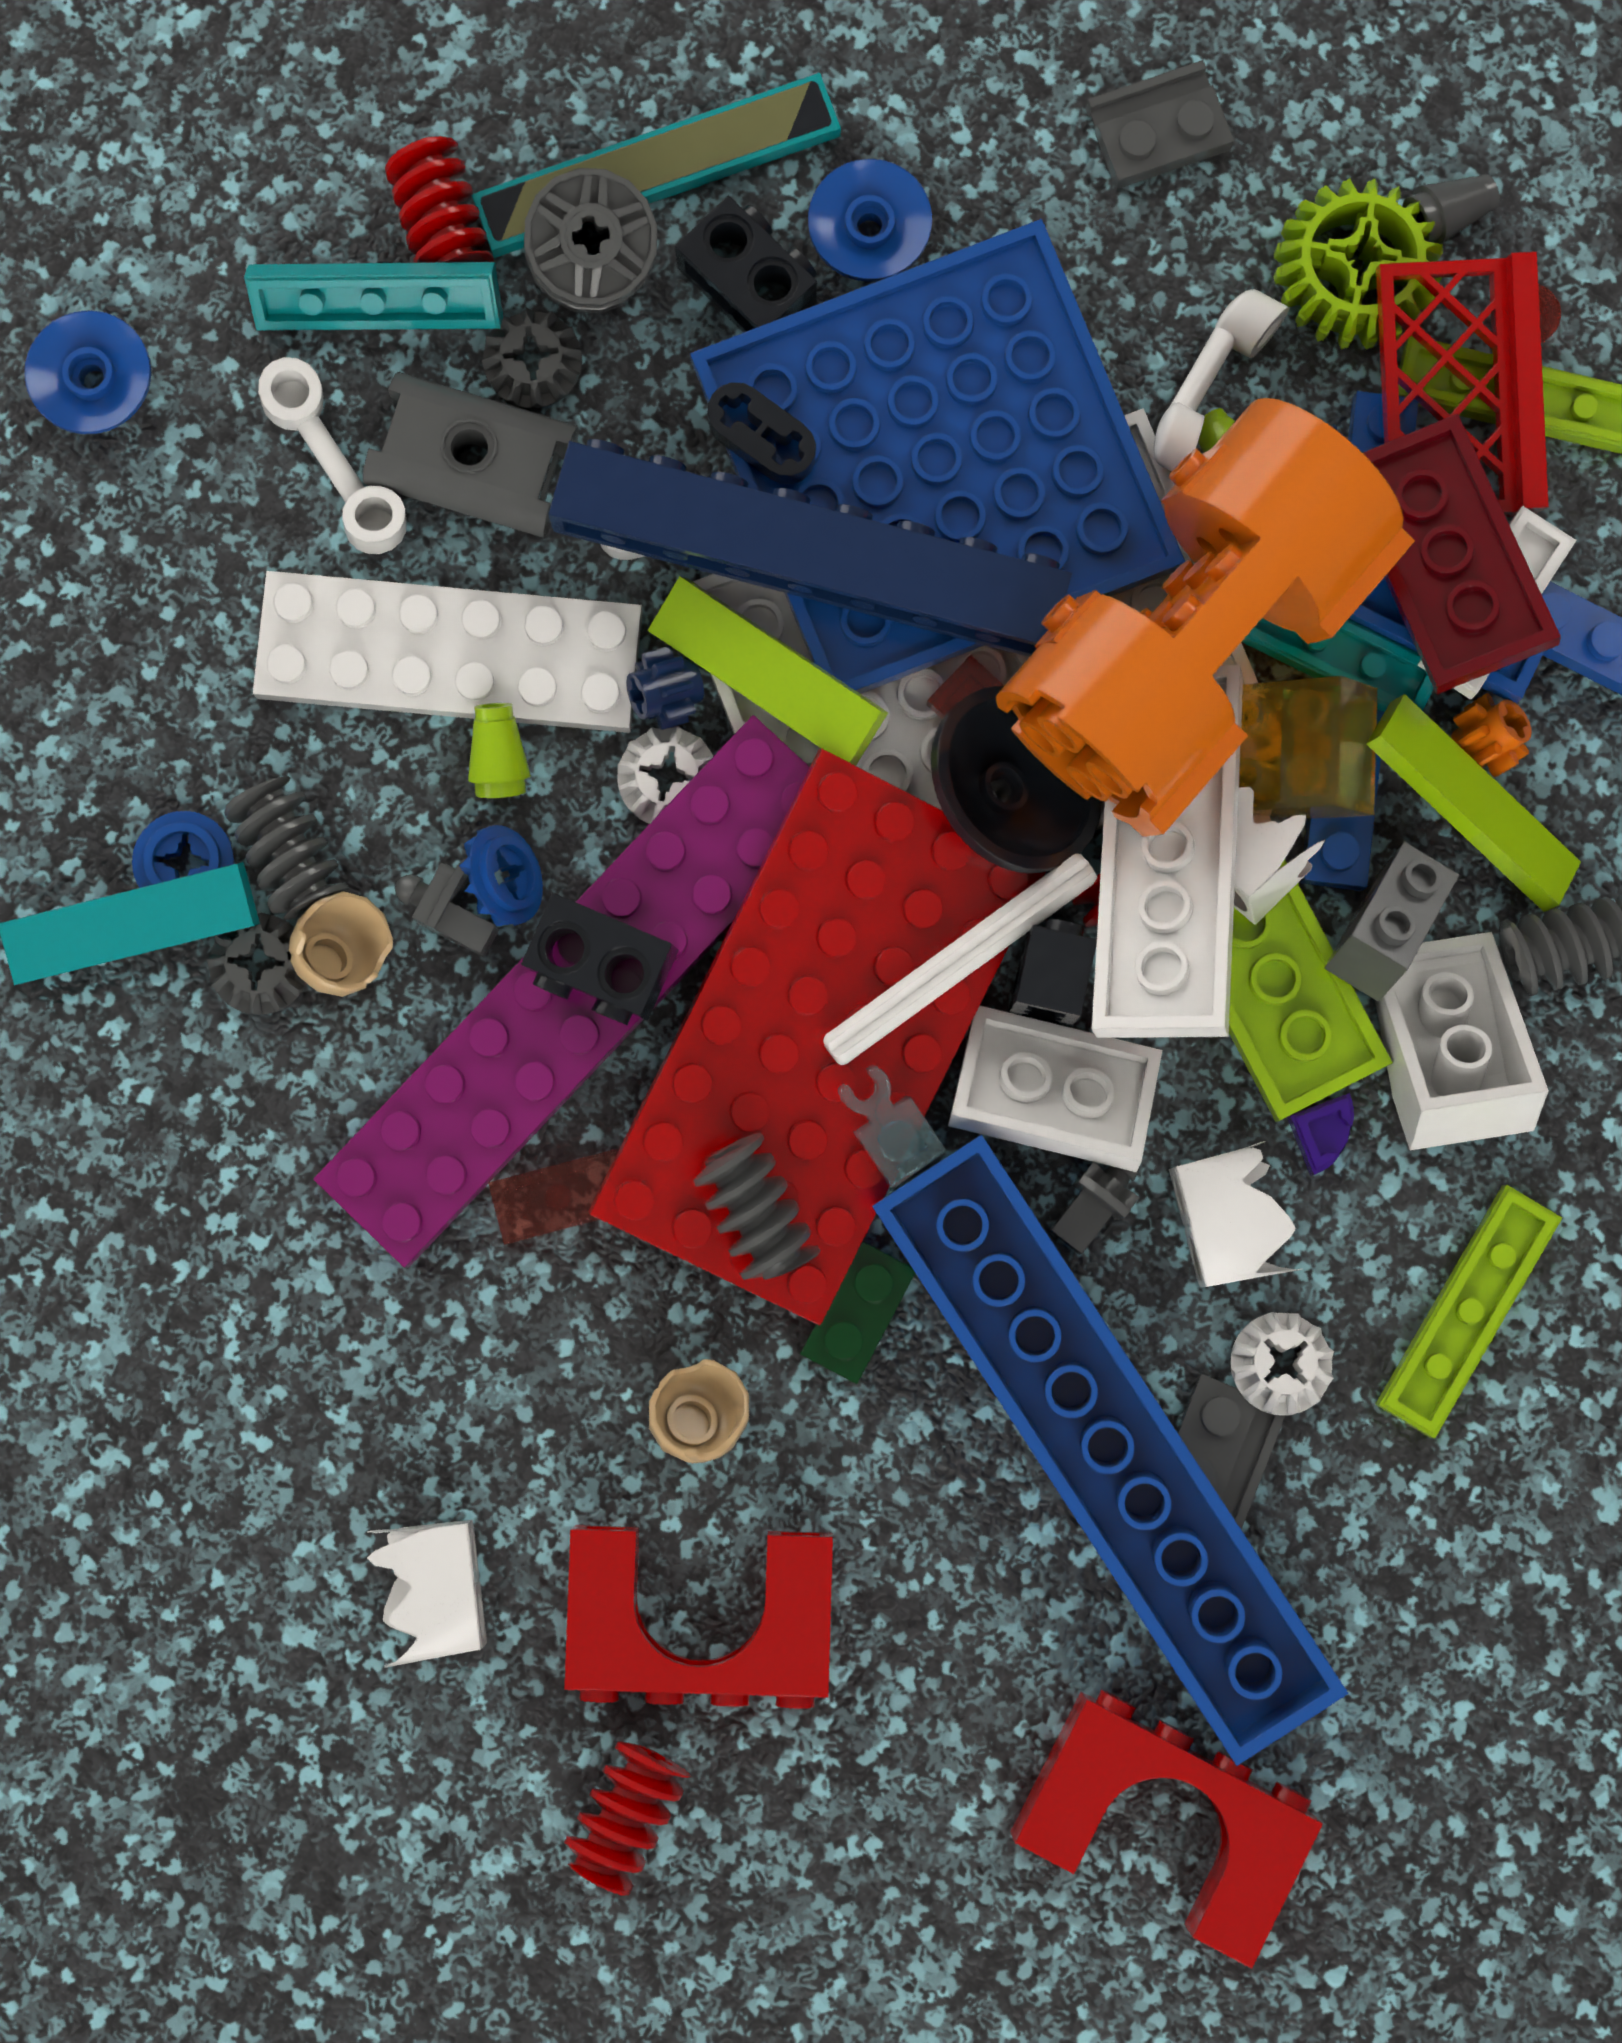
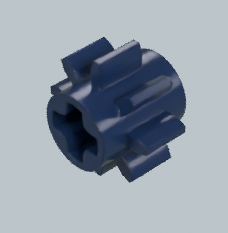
M670 646L642 653V661L635 663L637 671L628 674L626 680L628 697L636 715L640 719L657 718L660 730L689 722L688 715L696 713L694 704L702 702L704 698L703 680L696 663L687 657L682 658V656L674 658Z

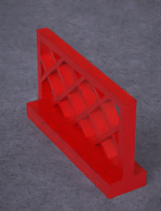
M1537 252L1511 253L1506 258L1380 264L1376 268L1384 444L1405 435L1400 429V414L1413 399L1440 421L1457 413L1460 415L1470 402L1478 396L1495 412L1496 429L1483 444L1467 430L1466 432L1478 458L1498 475V501L1504 514L1507 515V518L1514 517L1522 506L1535 514L1548 508ZM1489 275L1490 303L1476 318L1449 292L1463 277ZM1453 277L1445 287L1434 279ZM1416 279L1435 298L1415 320H1412L1394 302L1393 280ZM1440 302L1468 327L1447 351L1420 327V324ZM1490 313L1491 330L1482 323ZM1395 321L1405 329L1397 340ZM1473 332L1493 351V366L1480 381L1453 357L1454 353ZM1410 336L1415 338L1438 360L1417 384L1397 365V350ZM1443 366L1471 390L1450 414L1422 390ZM1493 377L1494 394L1485 387ZM1398 384L1408 392L1400 403ZM1496 440L1497 457L1488 450Z

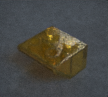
M1344 676L1243 684L1241 729L1248 737L1240 745L1239 787H1250L1254 791L1253 815L1278 817L1306 815V818L1315 819L1374 815L1376 753L1366 743L1377 726L1376 687Z

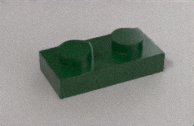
M862 1241L822 1324L814 1326L800 1354L858 1384L915 1275L913 1268Z

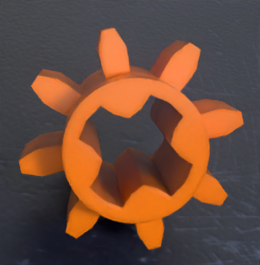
M1486 693L1465 706L1464 711L1453 717V721L1459 728L1453 731L1451 738L1482 768L1488 766L1494 778L1518 765L1519 760L1529 754V750L1524 743L1529 741L1532 736L1531 725L1525 712L1511 700H1503L1495 705L1490 694Z

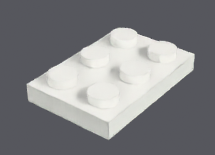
M979 1006L971 1022L948 1126L1137 1172L1143 1157L1163 1050L1115 1038H1096L1094 1033Z

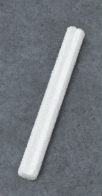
M1081 854L1072 855L1060 866L1054 868L835 1027L823 1039V1043L833 1059L840 1065H846L1031 930L1033 925L1037 926L1084 892L1097 879L1093 867Z

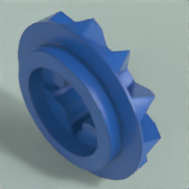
M176 811L162 815L152 821L142 831L136 841L132 855V869L136 883L141 888L180 878L179 871L165 863L159 862V860H170V857L180 856L183 846H186L187 836L188 844L191 845V854L209 863V866L201 865L200 868L190 869L188 876L235 864L232 841L215 821L200 813Z
M492 825L478 830L475 837L464 843L468 858L459 865L461 870L469 876L470 885L464 892L475 894L477 898V913L491 915V919L496 926L509 924L516 926L527 922L538 911L543 895L542 874L534 852L521 835L506 826ZM498 870L501 872L508 870L510 876L504 878V882L498 884L494 873Z

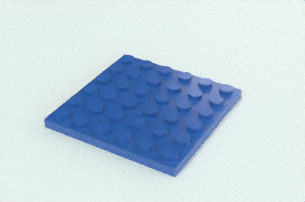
M1042 219L690 353L691 363L707 403L712 394L722 385L731 382L744 383L759 391L796 418L813 434L816 443L815 465L811 473L803 481L792 485L779 484L769 479L726 447L737 476L749 483L748 488L773 494L775 488L795 490L808 496L811 499L810 504L835 510L836 505L839 504L856 506L870 512L873 515V521L896 527L899 521L917 522L932 528L935 531L934 537L957 543L963 537L978 538L994 544L998 548L997 553L1022 559L1024 554H1038L1049 557L1060 564V570L1072 573L1066 595L1069 594L1074 599L1094 590L1111 597L1173 573L1185 562ZM742 402L736 409L730 408L728 405L722 408L725 411V426L731 427L735 422L739 421L753 431L758 429L748 419L747 404ZM769 435L767 436L766 440L776 448V463L782 465L787 459H792L797 463L802 460L799 457L798 441L792 440L790 444L784 446ZM785 593L812 662L860 694L985 646Z

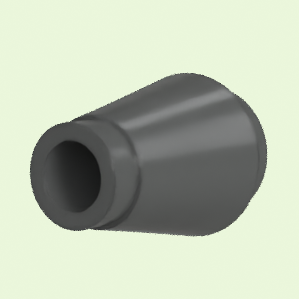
M1482 174L1477 177L1473 176L1418 186L1415 188L1412 196L1407 197L1403 201L1402 207L1406 208L1409 204L1420 201L1419 209L1421 211L1415 219L1416 222L1435 221L1432 231L1424 238L1425 241L1443 244L1485 216L1488 212L1497 209L1500 195L1493 178L1488 174Z

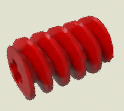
M435 136L412 142L398 150L389 158L385 166L387 181L394 186L392 189L394 203L401 209L399 212L401 226L408 232L406 235L408 249L415 255L413 263L494 262L492 253L488 251H473L487 241V235L485 230L481 228H466L480 218V212L478 207L473 204H461L472 196L473 190L471 184L466 181H454L465 173V164L459 158H447L458 150V142L453 138Z
M618 1741L615 1748L627 1761L625 1768L605 1764L602 1772L615 1785L613 1790L607 1791L592 1788L589 1795L602 1808V1811L599 1815L580 1812L577 1820L589 1832L588 1837L585 1839L567 1835L564 1843L577 1856L574 1862L568 1863L572 1870L605 1890L622 1896H629L633 1883L625 1872H642L646 1864V1860L637 1848L652 1849L656 1846L659 1839L649 1824L666 1825L671 1817L669 1809L661 1800L680 1801L683 1795V1788L673 1776L684 1778L692 1776L672 1760L645 1746Z

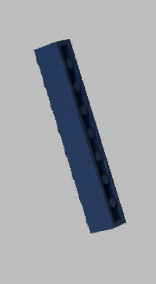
M589 439L586 445L569 441L548 513L553 531L560 534L1027 657L1034 653L1037 649L1035 647L1036 643L1048 631L1041 622L1049 611L1066 596L1072 575L1071 572L1060 570V564L1046 556L1024 554L1022 559L997 553L998 548L994 544L978 538L963 537L959 543L934 537L935 531L932 528L917 522L899 521L897 527L873 521V515L870 512L856 506L839 504L836 505L835 510L810 504L811 499L808 496L795 490L775 488L773 494L748 488L749 483L745 479L730 473L712 472L709 478L686 472L687 467L683 463L669 457L652 455L649 457V461L624 455L625 451L620 446L600 439Z

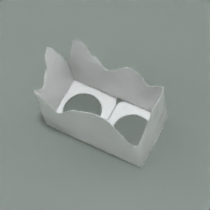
M1239 787L1234 908L1256 925L1311 871L1313 865L1308 860L1320 850L1325 840L1317 842L1280 868L1305 825L1306 815H1294L1280 823L1271 821L1264 807H1253L1254 791L1250 787Z
M1266 1141L1169 1169L1200 1287L1301 1270L1282 1268L1265 1262L1291 1238L1296 1229L1290 1217L1271 1196L1251 1187L1252 1183L1266 1175L1270 1165L1261 1162L1263 1159L1261 1150L1251 1147L1258 1146Z
M463 1520L392 1530L367 1531L371 1533L390 1532L387 1535L389 1545L374 1551L367 1559L375 1566L393 1569L394 1574L398 1577L393 1584L385 1605L383 1622L391 1628L416 1637V1641L408 1651L397 1661L385 1664V1668L484 1648L487 1644L473 1521Z

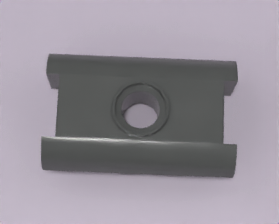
M397 372L388 389L395 412L382 452L368 449L363 469V483L369 486H382L402 496L545 538L551 527L548 515L551 504L546 502V498L559 458L564 459L569 441L577 443L579 427ZM478 445L487 450L485 458L478 464L463 465L455 459L458 452L466 446Z

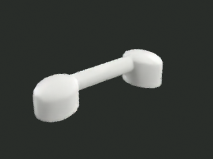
M1256 289L1241 293L1229 303L1219 317L1214 331L1173 402L1160 420L1153 447L1154 459L1159 465L1173 471L1196 448L1205 418L1196 410L1231 349L1249 358L1254 357L1280 327L1290 308Z
M283 357L272 361L264 368L259 378L258 393L266 416L275 425L285 430L299 431L345 501L342 520L348 541L357 550L367 554H382L394 549L402 541L406 533V512L401 498L393 490L382 486L364 487L319 418L323 409V390L319 377L313 368L298 358Z

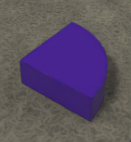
M1350 1093L1287 1117L1310 1176L1318 1174L1331 1166L1348 1142L1354 1121V1108Z

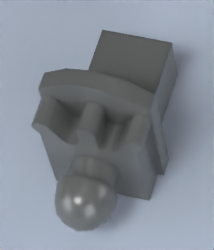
M463 859L456 868L440 863L429 885L423 882V878L416 875H405L396 882L395 893L398 899L406 906L413 905L417 907L412 918L419 925L485 958L499 929L496 925L458 906L464 891L470 883L469 876L459 867L466 859Z
M1093 1162L1084 1175L1078 1177L1072 1186L1078 1189L1079 1193L1049 1232L1077 1254H1083L1111 1216L1116 1220L1125 1218L1139 1199L1135 1193L1125 1188L1130 1180H1135L1139 1173V1168L1137 1172L1108 1166L1103 1171L1100 1166Z

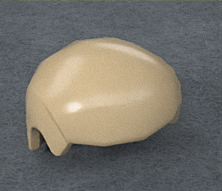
M343 891L322 897L297 920L290 937L288 950L291 953V963L302 980L317 992L344 997L365 989L368 983H371L378 977L387 955L393 948V937L386 916L367 897Z
M703 1359L695 1365L670 1371L659 1382L658 1388L654 1390L649 1400V1430L662 1451L688 1463H705L720 1458L731 1451L749 1421V1393L736 1372L714 1360Z

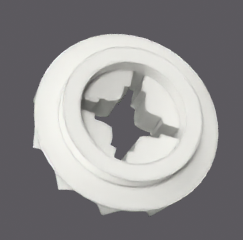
M678 726L664 730L651 727L645 734L629 742L618 764V788L625 805L635 816L649 824L690 781L684 780L683 783H672L670 791L666 792L665 800L660 801L661 793L658 780L650 777L646 772H641L642 769L649 771L652 768L661 769L665 759H669L670 752H675L674 760L676 761L677 772L686 775L688 779H693L713 757L701 737L684 731Z
M1271 1312L1254 1319L1239 1333L1231 1352V1372L1239 1392L1254 1407L1273 1415H1293L1303 1412L1321 1401V1397L1334 1379L1332 1375L1334 1351L1328 1347L1326 1340L1322 1336L1321 1328L1301 1318L1299 1313ZM1300 1346L1302 1349L1297 1353L1298 1357L1292 1364L1298 1372L1296 1375L1298 1378L1293 1379L1289 1374L1285 1373L1281 1376L1273 1377L1266 1382L1264 1378L1271 1372L1269 1369L1275 1362L1273 1356L1269 1353L1271 1351L1270 1348L1274 1347L1282 1353L1290 1348L1293 1349Z

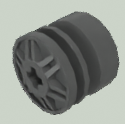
M577 168L554 177L535 195L525 219V259L535 284L552 302L575 313L601 314L625 305L643 287L657 253V224L648 200L630 180L606 169ZM593 223L596 233H607L608 239L600 242L599 253L596 255H588L585 245H574L573 238L581 236L583 224Z

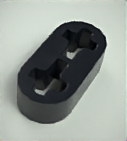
M731 382L722 385L712 394L708 402V424L712 435L721 444L766 477L779 484H795L803 481L811 473L815 465L816 443L813 434L804 424L759 391L744 383ZM742 402L747 404L748 419L758 429L753 431L739 421L735 422L731 427L725 426V411L722 408L728 405L730 408L736 409ZM769 435L784 446L790 444L792 440L798 441L799 457L802 460L797 463L792 459H787L782 465L776 463V448L766 440L767 436Z

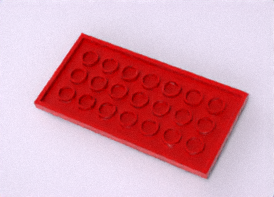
M819 749L588 1211L589 1214L800 1317L821 1325L876 1215L872 1206L884 1199L1009 946L846 1065H840L833 1059L826 1049L823 1039L835 1027L1041 879L1046 872L1020 873L1007 870L987 861L959 837L942 810L824 749ZM761 1133L765 1139L753 1154L771 1153L774 1156L776 1164L765 1177L783 1176L786 1180L788 1187L777 1200L793 1199L797 1202L800 1209L790 1223H806L811 1230V1234L802 1246H818L821 1252L806 1264L783 1275L766 1280L763 1277L743 1280L740 1273L754 1259L751 1254L733 1257L730 1255L728 1250L742 1236L739 1231L719 1233L717 1226L730 1212L727 1207L707 1210L705 1203L715 1194L718 1188L716 1184L696 1187L693 1180L706 1167L704 1162L715 1152L744 1137Z

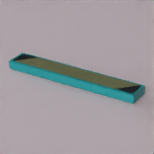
M819 72L473 193L472 199L474 205L479 209L480 222L483 230L486 232L493 257L496 258L524 248L525 219L535 195L554 177L577 168L606 169L630 180L650 204L841 137V127ZM593 223L583 224L582 227L588 226Z

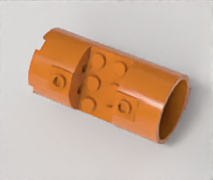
M1261 398L1253 401L1210 450L1201 453L1197 448L1194 449L1170 473L1168 478L1175 485L1161 500L1165 505V517L1173 535L1195 564L1187 560L1169 576L1162 586V589L1168 595L1154 612L1148 607L1138 612L1119 600L1100 594L1097 590L1079 596L1076 599L1069 594L1066 595L1049 611L1041 622L1048 631L1036 643L1035 647L1037 649L996 696V703L999 709L1006 713L1012 709L1019 718L1011 727V730L1045 767L1084 799L1088 800L1093 796L1100 801L1106 802L1109 799L1117 804L1112 810L1114 817L1130 824L1142 837L1163 835L1248 737L1235 723L1233 707L1223 689L1212 675L1256 624L1263 618L1284 629L1296 632L1307 644L1332 638L1415 542L1402 528L1403 514L1393 490L1371 461L1333 427L1293 404L1271 398Z

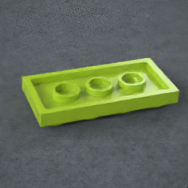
M1285 859L1281 864L1280 868L1287 864ZM1298 883L1256 925L1235 908L1233 914L1229 1034L1275 1122L1393 1063L1352 985L1324 969L1333 953V949Z

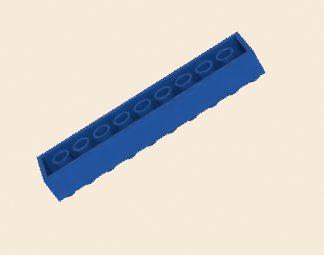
M982 1134L872 1206L1236 1766L1348 1695L1349 1693Z

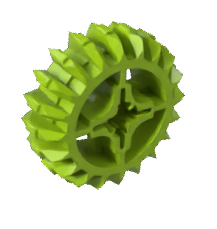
M1349 178L1342 182L1338 190V196L1325 185L1318 190L1315 196V203L1306 199L1303 200L1295 211L1297 219L1286 220L1281 230V235L1285 241L1278 243L1274 251L1275 260L1283 264L1276 269L1274 282L1277 285L1289 287L1283 293L1281 302L1288 307L1297 305L1302 307L1295 319L1297 327L1307 325L1311 320H1314L1319 324L1315 334L1317 342L1323 341L1328 336L1330 330L1339 333L1338 343L1341 350L1350 346L1354 335H1359L1360 341L1366 350L1373 348L1378 341V303L1362 305V299L1367 291L1377 289L1376 268L1380 264L1439 261L1443 254V244L1428 242L1424 239L1432 231L1435 221L1417 223L1415 220L1421 211L1419 209L1420 201L1411 203L1404 208L1398 204L1401 197L1400 187L1393 188L1389 191L1387 197L1378 195L1379 187L1376 179L1367 182L1363 193L1357 192L1354 183ZM1343 225H1355L1351 236L1348 238H1329L1327 244L1313 242L1327 230ZM1378 232L1385 236L1396 249L1386 246L1381 241ZM1360 244L1358 259L1364 262L1361 269L1367 268V270L1364 271L1358 284H1356L1358 270L1352 267L1355 260H1349L1353 257ZM1434 278L1438 283L1442 280V278ZM1319 279L1330 282L1336 288L1339 298L1330 293ZM1416 279L1393 280L1394 286L1403 287V290L1394 296V302L1412 320H1415L1420 315V309H1425L1435 298ZM1395 321L1397 340L1402 332V326Z

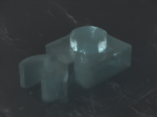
M871 1065L866 1068L868 1075L875 1084L874 1093L870 1098L858 1100L852 1089L846 1084L838 1088V1093L846 1107L857 1113L864 1114L869 1121L853 1133L888 1185L894 1188L945 1153L946 1149L911 1097L905 1096L894 1105L889 1099L891 1084L888 1076L880 1068Z

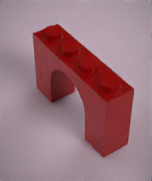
M575 1525L570 1529L564 1690H580V1701L595 1703L619 1701V1691L645 1692L646 1703L674 1705L684 1703V1693L710 1694V1704L739 1707L748 1706L750 1695L776 1696L775 1706L804 1709L815 1707V1697L828 1698L833 1557L832 1533L768 1531L766 1597L760 1623L751 1637L736 1650L721 1657L699 1660L682 1657L667 1650L652 1637L644 1625L637 1601L640 1527Z
M1101 1689L1097 1699L1080 1692L1010 1831L1015 1844L1074 1874L1104 1813L1112 1801L1124 1790L1136 1783L1154 1778L1177 1779L1195 1786L1209 1797L1214 1806L1219 1821L1220 1843L1215 1862L1184 1925L1196 1940L1252 1969L1323 1825L1319 1819L1307 1811L1312 1800L1277 1781L1272 1791L1249 1780L1253 1771L1252 1768L1244 1763L1236 1766L1232 1758L1223 1752L1217 1751L1213 1761L1190 1749L1195 1740L1193 1737L1164 1721L1159 1720L1155 1730L1132 1719L1136 1707Z

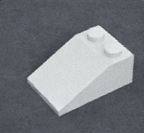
M1492 932L1423 942L1409 969L1379 1002L1375 1000L1382 1042L1393 1062L1387 1066L1392 1097L1410 1151L1534 1131L1548 1094V1088Z

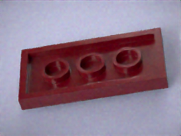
M1458 413L1363 452L1393 490L1403 514L1402 528L1415 540L1384 578L1436 694L1560 644L1561 635Z

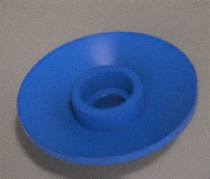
M879 159L855 160L833 170L816 188L808 211L809 235L820 258L837 273L858 281H880L906 271L923 254L932 229L931 205L922 185L904 168ZM865 221H874L880 226L881 231L873 237H867L859 232L858 227Z
M77 311L52 321L33 341L25 362L26 388L35 407L55 426L77 434L103 433L125 423L143 404L151 382L149 354L139 335L123 320L100 311ZM93 371L103 373L104 377L100 385L92 389L84 387V379L87 374Z

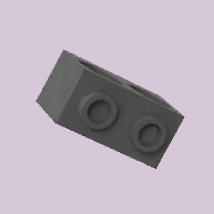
M1404 841L1375 876L1324 969L1379 1002L1409 969L1459 874Z

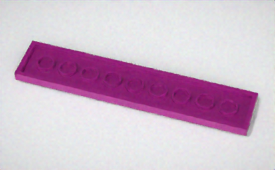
M754 715L748 719L576 901L578 904L672 943L679 950L654 1008L729 930L810 768ZM567 934L555 943L553 959L558 967H571L582 958L584 942L581 936ZM522 958L313 1180L404 1268H409L644 1019L632 1014L628 1025H624L592 1011L596 998L573 989L569 999L566 1000L532 984L537 973L522 966ZM626 959L616 965L612 972L611 980L617 992L630 993L641 985L644 978V969L641 962L635 959Z

